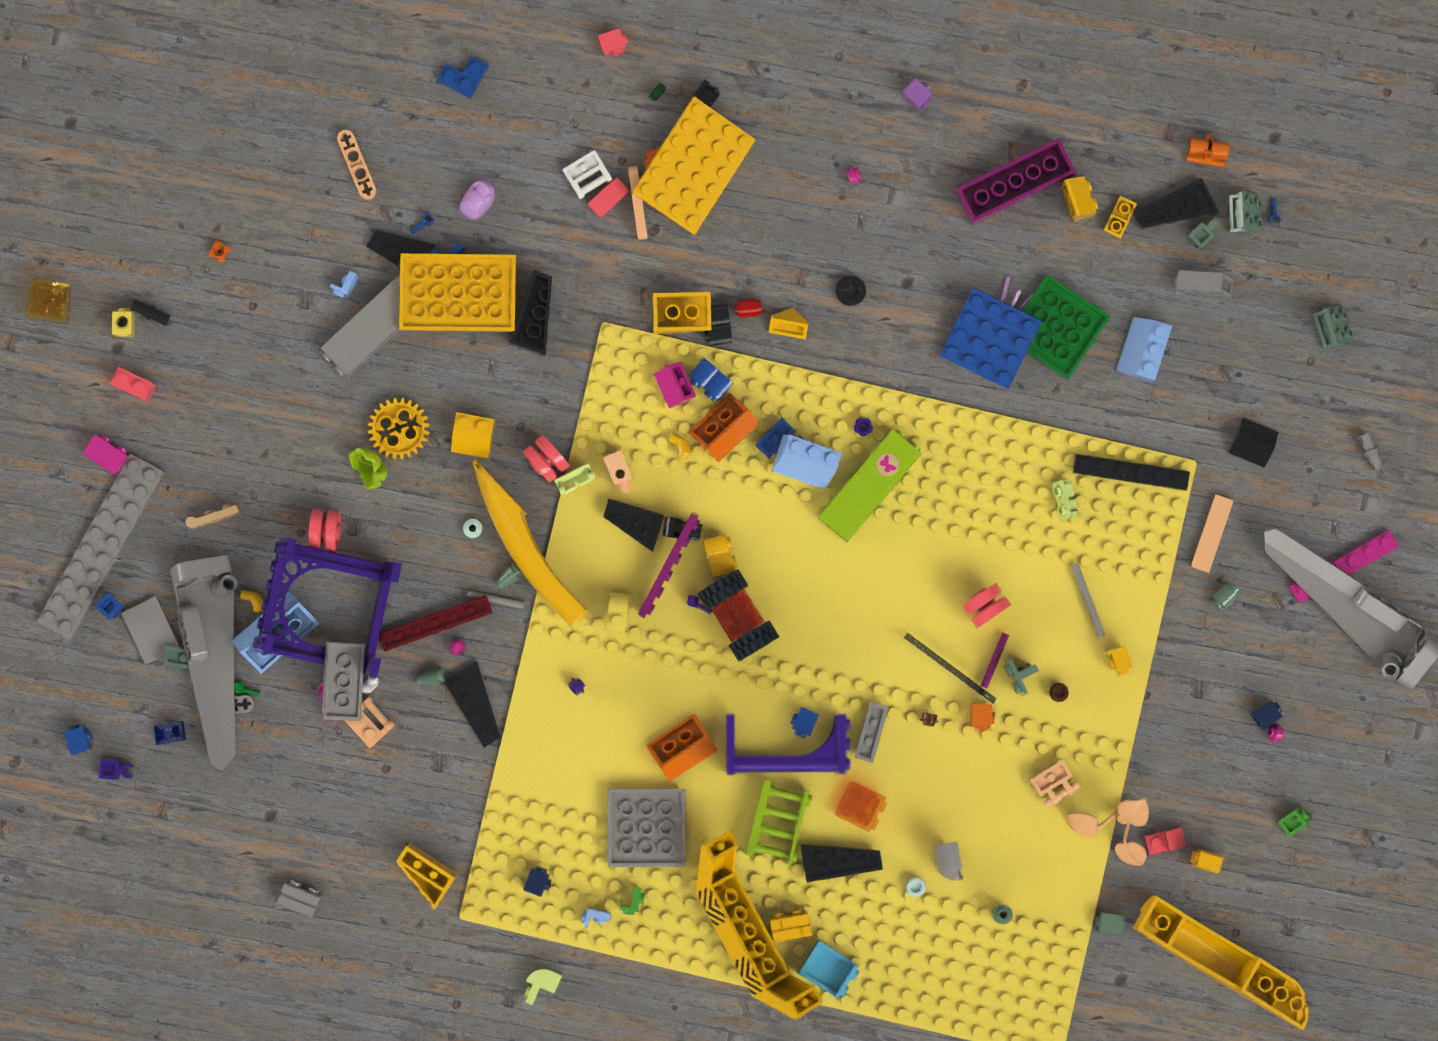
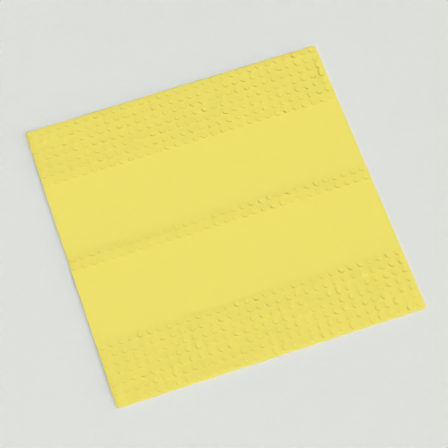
M603 322L568 461L570 466L566 469V473L589 463L596 478L592 479L593 482L583 486L578 485L577 489L567 493V495L560 494L545 557L551 570L562 584L590 613L579 623L576 622L570 627L538 592L536 594L459 915L460 919L746 987L696 894L701 846L730 830L739 845V848L736 850L735 872L772 940L770 919L773 918V914L784 913L785 916L792 915V911L800 909L808 912L812 936L774 942L790 974L810 986H815L823 1001L820 1005L971 1041H1066L1117 818L1115 816L1102 828L1097 829L1098 832L1095 836L1085 837L1078 834L1067 820V814L1076 812L1088 813L1098 819V824H1101L1115 810H1118L1196 470V461ZM705 358L733 382V385L719 401L716 399L710 400L704 394L705 389L701 386L697 388L691 383L696 397L680 406L669 409L654 373L668 365L681 362L690 381L691 377L689 374ZM731 393L751 411L760 424L718 463L688 432ZM781 418L796 431L792 436H801L804 440L842 453L837 471L825 489L772 472L776 455L773 454L768 459L755 446ZM858 418L870 419L873 429L867 436H860L859 433L854 431L855 421ZM892 429L894 431L898 429L906 436V441L910 444L914 442L921 448L920 452L922 454L848 543H846L821 522L818 517ZM673 433L686 439L689 443L691 453L686 460H681L678 457V446L669 441ZM618 448L621 449L632 476L629 482L633 490L623 494L619 485L613 484L602 456ZM1075 454L1189 471L1187 491L1073 474ZM621 469L616 471L617 476L620 477L623 475V471ZM1069 479V482H1072L1074 496L1069 497V501L1076 500L1079 513H1077L1078 517L1061 521L1057 511L1058 505L1053 494L1052 483ZM608 499L664 515L653 552L603 518ZM692 511L699 514V524H703L700 541L690 540L686 548L682 547L680 551L682 557L678 564H673L670 569L673 571V574L668 582L664 581L661 587L664 588V591L660 598L656 597L652 604L655 605V608L651 615L647 614L645 618L639 616V610L677 541V538L662 536L666 517L679 518L687 522ZM725 534L726 538L730 537L733 547L729 549L731 556L735 555L738 564L734 568L735 570L739 569L748 584L745 589L730 599L750 631L770 620L780 636L739 662L730 649L729 644L747 632L728 601L726 600L712 608L711 614L687 604L689 595L699 597L698 593L729 574L717 577L712 576L703 540ZM1079 563L1105 636L1098 638L1071 567L1074 564ZM997 583L1002 591L993 600L996 602L1002 597H1007L1012 605L976 628L971 620L980 611L977 609L971 614H966L961 606L970 601L971 597L982 589H987ZM610 592L630 594L626 632L606 630ZM699 598L698 603L704 605ZM906 634L912 635L979 686L982 683L1001 634H1008V640L987 689L982 687L997 698L994 704L904 639ZM1126 646L1132 668L1128 669L1129 673L1118 676L1115 673V669L1111 670L1108 661L1111 657L1106 655L1105 652ZM1012 659L1018 672V668L1027 663H1030L1031 666L1036 664L1039 671L1022 679L1028 694L1023 696L1020 693L1016 694L1012 686L1014 680L1012 676L1007 675L1004 669L1006 660ZM571 678L582 680L585 685L583 688L584 693L576 696L570 690L568 683L571 681ZM1055 683H1063L1069 690V695L1063 702H1055L1049 695V690ZM870 702L889 707L873 763L854 758ZM972 703L992 704V712L995 713V723L991 724V728H986V731H975V727H970ZM801 707L819 715L811 735H806L805 738L794 734L793 724H790L794 713L799 714ZM922 713L938 715L937 721L939 722L935 723L934 726H925L920 719L922 718ZM695 714L718 751L669 782L646 745ZM728 714H735V756H803L814 752L825 743L832 731L834 716L846 714V718H850V730H846V738H850V750H846L847 758H850V770H847V774H835V772H741L727 775L726 716ZM1063 759L1073 775L1067 779V782L1070 785L1076 781L1080 788L1076 789L1071 796L1067 795L1059 800L1058 804H1053L1047 808L1043 801L1049 798L1048 794L1045 793L1039 796L1030 779ZM764 779L772 781L771 785L774 788L804 795L805 790H809V795H812L810 806L805 807L795 851L798 852L796 863L792 862L791 866L787 865L788 859L758 852V854L754 853L753 857L746 855ZM1059 784L1052 790L1056 794L1064 787L1062 784ZM608 789H685L686 867H608ZM773 795L772 797L768 796L766 803L770 807L797 814L800 813L802 805L801 802ZM769 814L767 816L763 815L762 823H765V826L795 833L797 821ZM765 833L763 835L759 834L757 842H761V845L789 852L793 841ZM950 842L958 843L962 866L960 873L963 876V880H949L938 872L935 865L933 845ZM800 844L880 850L883 870L807 883ZM536 866L547 869V874H550L549 879L552 880L548 891L544 890L542 897L523 890L531 868L536 869ZM911 878H920L925 883V892L919 897L909 895L906 890V884ZM634 887L642 888L645 898L644 905L640 904L639 912H635L634 915L623 914V910H619L620 905L631 906ZM1004 904L1011 908L1013 917L1009 923L999 924L994 921L992 910L995 906ZM588 908L611 912L610 920L605 921V924L594 922L592 917H590L588 928H584L585 923L581 922L583 911L587 912ZM1001 911L999 914L1001 918H1005L1007 915L1005 911ZM818 940L858 965L857 970H859V973L854 981L850 979L846 985L849 989L844 997L840 996L837 999L818 985L798 974Z

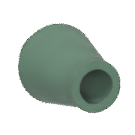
M513 562L511 565L508 564L495 583L503 590L510 584L520 580L523 573L516 563Z
M435 666L416 675L418 686L440 685L442 682H445L446 675L443 667Z

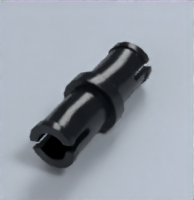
M137 299L134 300L130 309L145 316V319H152L164 326L167 325L170 319L169 314L155 309L153 305H146Z

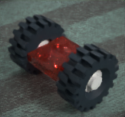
M739 569L717 580L698 593L705 608L713 611L732 642L729 644V647L738 662L780 637L771 621L765 622L745 590L748 584Z

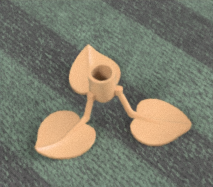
M1146 798L1120 802L1118 810H1115L1101 824H1098V819L1088 813L1076 812L1067 814V820L1078 834L1085 837L1095 836L1098 832L1097 829L1102 828L1116 816L1119 823L1126 824L1123 843H1117L1115 846L1117 856L1129 865L1141 866L1144 864L1147 858L1144 847L1133 841L1127 842L1130 823L1134 826H1143L1147 823L1149 809Z

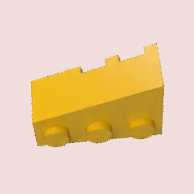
M411 842L406 845L396 861L408 878L418 887L419 892L429 901L434 910L458 876V873Z

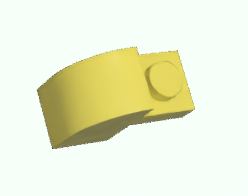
M610 592L607 631L626 632L630 594Z

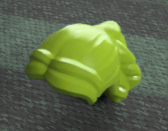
M364 446L358 447L349 453L348 457L351 467L360 473V477L364 482V488L370 490L380 487L382 481H385L388 471L378 454Z

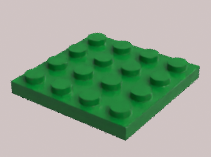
M1047 274L1023 309L1024 312L1042 320L1027 353L1068 380L1111 316Z

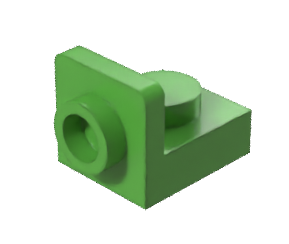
M1298 805L1293 811L1281 818L1278 823L1286 834L1291 837L1306 827L1311 819L1309 812Z

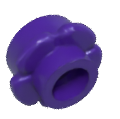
M858 418L855 421L854 431L859 433L860 436H867L868 433L872 432L873 426L870 419Z
M571 678V681L568 683V687L576 696L584 693L583 688L585 685L581 679Z

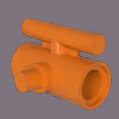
M1211 134L1206 135L1205 139L1191 137L1186 162L1224 168L1230 144L1214 141Z

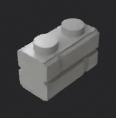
M291 880L290 883L285 882L276 904L314 918L322 896L319 895L320 891L311 887L308 890L301 888L302 884Z

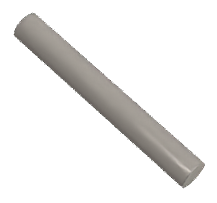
M471 590L467 592V598L476 599L487 595L491 603L520 609L524 608V601Z

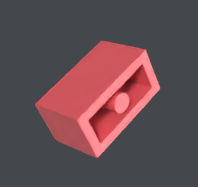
M120 367L117 368L110 382L114 387L146 402H149L157 386Z

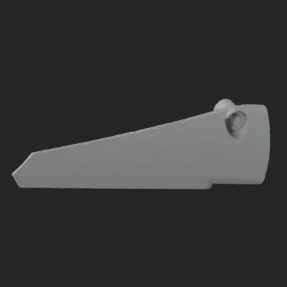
M1277 528L1264 531L1265 552L1382 669V673L1386 678L1394 679L1409 690L1413 689L1438 657V636L1410 619V616L1405 611ZM1388 665L1395 666L1394 669H1387L1386 667Z
M228 555L182 562L170 569L178 604L177 619L210 764L221 771L236 755L234 644L232 640L234 639V590L237 587V580L232 575ZM223 581L229 584L230 589L224 587Z

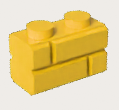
M803 909L794 910L792 915L785 916L784 913L773 914V918L770 919L773 942L812 936L809 915Z

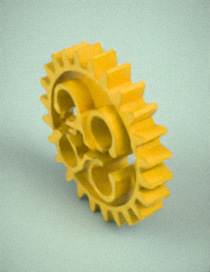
M394 398L391 404L387 399V406L380 403L381 410L374 409L377 415L370 416L374 421L373 423H368V426L373 427L372 430L367 431L368 434H373V437L369 440L376 441L373 447H381L379 453L381 454L386 451L385 457L387 458L390 454H392L394 460H396L397 455H400V458L404 460V454L411 458L412 451L418 454L417 447L424 448L421 444L422 441L428 442L424 435L430 434V432L425 430V428L430 427V424L424 423L428 417L421 416L424 413L423 409L417 411L418 404L412 407V400L405 404L404 398L401 399L400 403ZM402 412H408L409 420L411 421L417 415L416 422L422 427H412L416 431V436L413 439L406 437L407 431L410 430V427L407 426L401 429V433L397 431L390 433L391 437H398L397 445L390 446L388 437H385L382 443H380L382 436L376 431L385 432L381 425L384 419L391 420V426L387 429L388 431H393L396 429L397 424L401 427L408 424L407 421L399 419V415Z

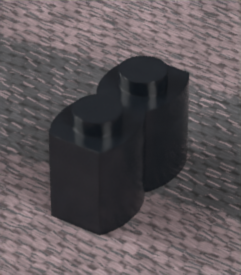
M728 304L711 306V331H704L705 342H709L710 346L733 343Z

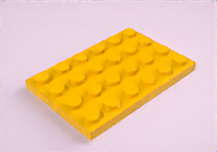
M692 97L631 193L692 235H695L756 139L696 97Z
M401 253L400 331H515L516 255Z

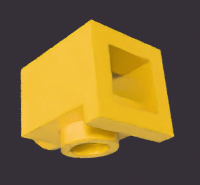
M1126 646L1105 652L1106 655L1111 657L1108 659L1111 670L1115 669V673L1118 676L1129 673L1128 669L1132 668Z

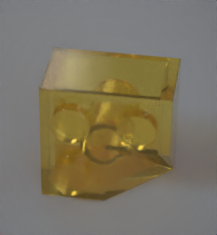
M32 278L26 316L35 320L68 324L71 308L70 284Z

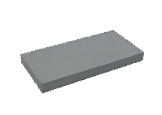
M326 642L322 719L361 721L365 644Z

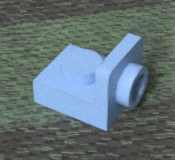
M349 271L348 275L345 274L341 281L342 288L331 284L330 288L334 290L333 294L341 298L344 295L350 297L358 280V275Z
M588 908L587 912L583 911L581 922L585 923L584 928H588L590 917H592L594 922L605 924V921L610 920L611 912Z

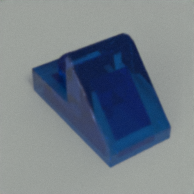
M184 721L154 726L156 745L187 741Z

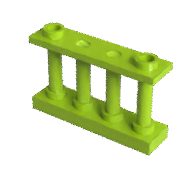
M764 779L746 855L753 857L754 853L758 854V852L788 859L787 865L791 866L792 862L796 863L798 852L795 851L805 807L810 806L812 795H809V790H805L804 795L777 789L771 785L772 781ZM773 795L801 802L800 813L797 814L770 807L769 804H766L768 796L772 797ZM769 814L797 821L795 833L765 826V823H762L763 815L767 816ZM765 833L793 840L791 850L789 852L761 845V842H757L758 835Z

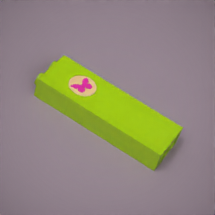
M892 429L818 517L821 522L846 543H848L922 454L920 452L921 448L914 442L910 444L906 441V436L898 429L896 431Z

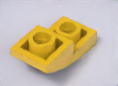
M1120 195L1103 231L1121 239L1137 203Z

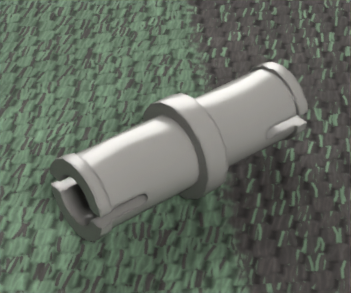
M1370 432L1358 436L1365 451L1364 455L1368 457L1373 472L1384 468L1385 466L1378 454L1379 449L1375 447Z

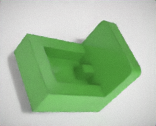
M634 887L631 906L620 905L619 910H623V914L634 915L635 912H639L640 904L644 905L645 898L642 888Z

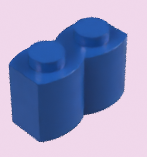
M705 358L689 374L691 377L690 382L697 388L701 386L705 389L704 394L712 401L714 399L719 401L733 385L730 379Z

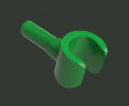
M234 683L235 693L260 695V691L244 689V683Z

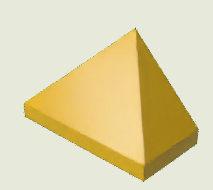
M790 308L771 315L768 333L806 340L809 322L796 310Z

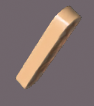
M342 130L339 132L337 140L358 192L363 199L372 200L377 193L376 187L355 136L349 130ZM345 134L348 137L351 136V138L349 139L351 145L350 148L347 147L345 141L341 142V140L344 139L343 135ZM355 151L358 153L359 157L356 161L348 159L350 152ZM358 169H364L366 175L364 178L358 179L355 176V172ZM369 179L370 182H366L369 189L373 188L370 191L371 195L363 194L365 188L363 184L359 186L358 183H363Z
M637 166L628 167L631 192L639 181ZM632 194L638 240L648 239L642 200Z

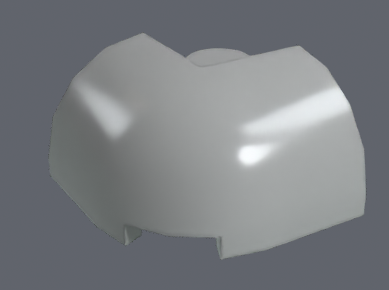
M950 842L933 845L935 865L938 872L949 880H963V876L960 873L962 866L958 843Z

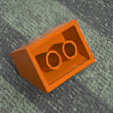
M729 393L688 433L719 463L760 422L747 407Z
M695 714L646 745L669 782L718 751Z

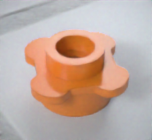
M216 240L211 250L208 251V255L222 263L226 260L225 257L227 253H230L231 248Z

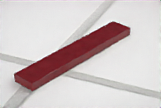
M484 595L381 632L379 638L384 652L490 615L493 611L488 596Z

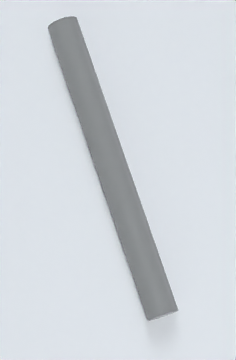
M1079 563L1074 564L1071 567L1098 638L1105 636Z

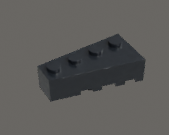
M533 271L515 323V331L512 332L508 343L511 346L543 357L546 356L552 276Z

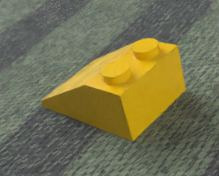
M710 292L653 293V334L711 331Z

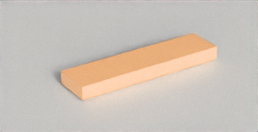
M1214 495L1190 567L1206 573L1210 572L1234 500Z

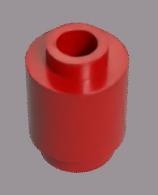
M738 299V303L734 304L735 315H739V318L758 317V315L762 314L761 299Z

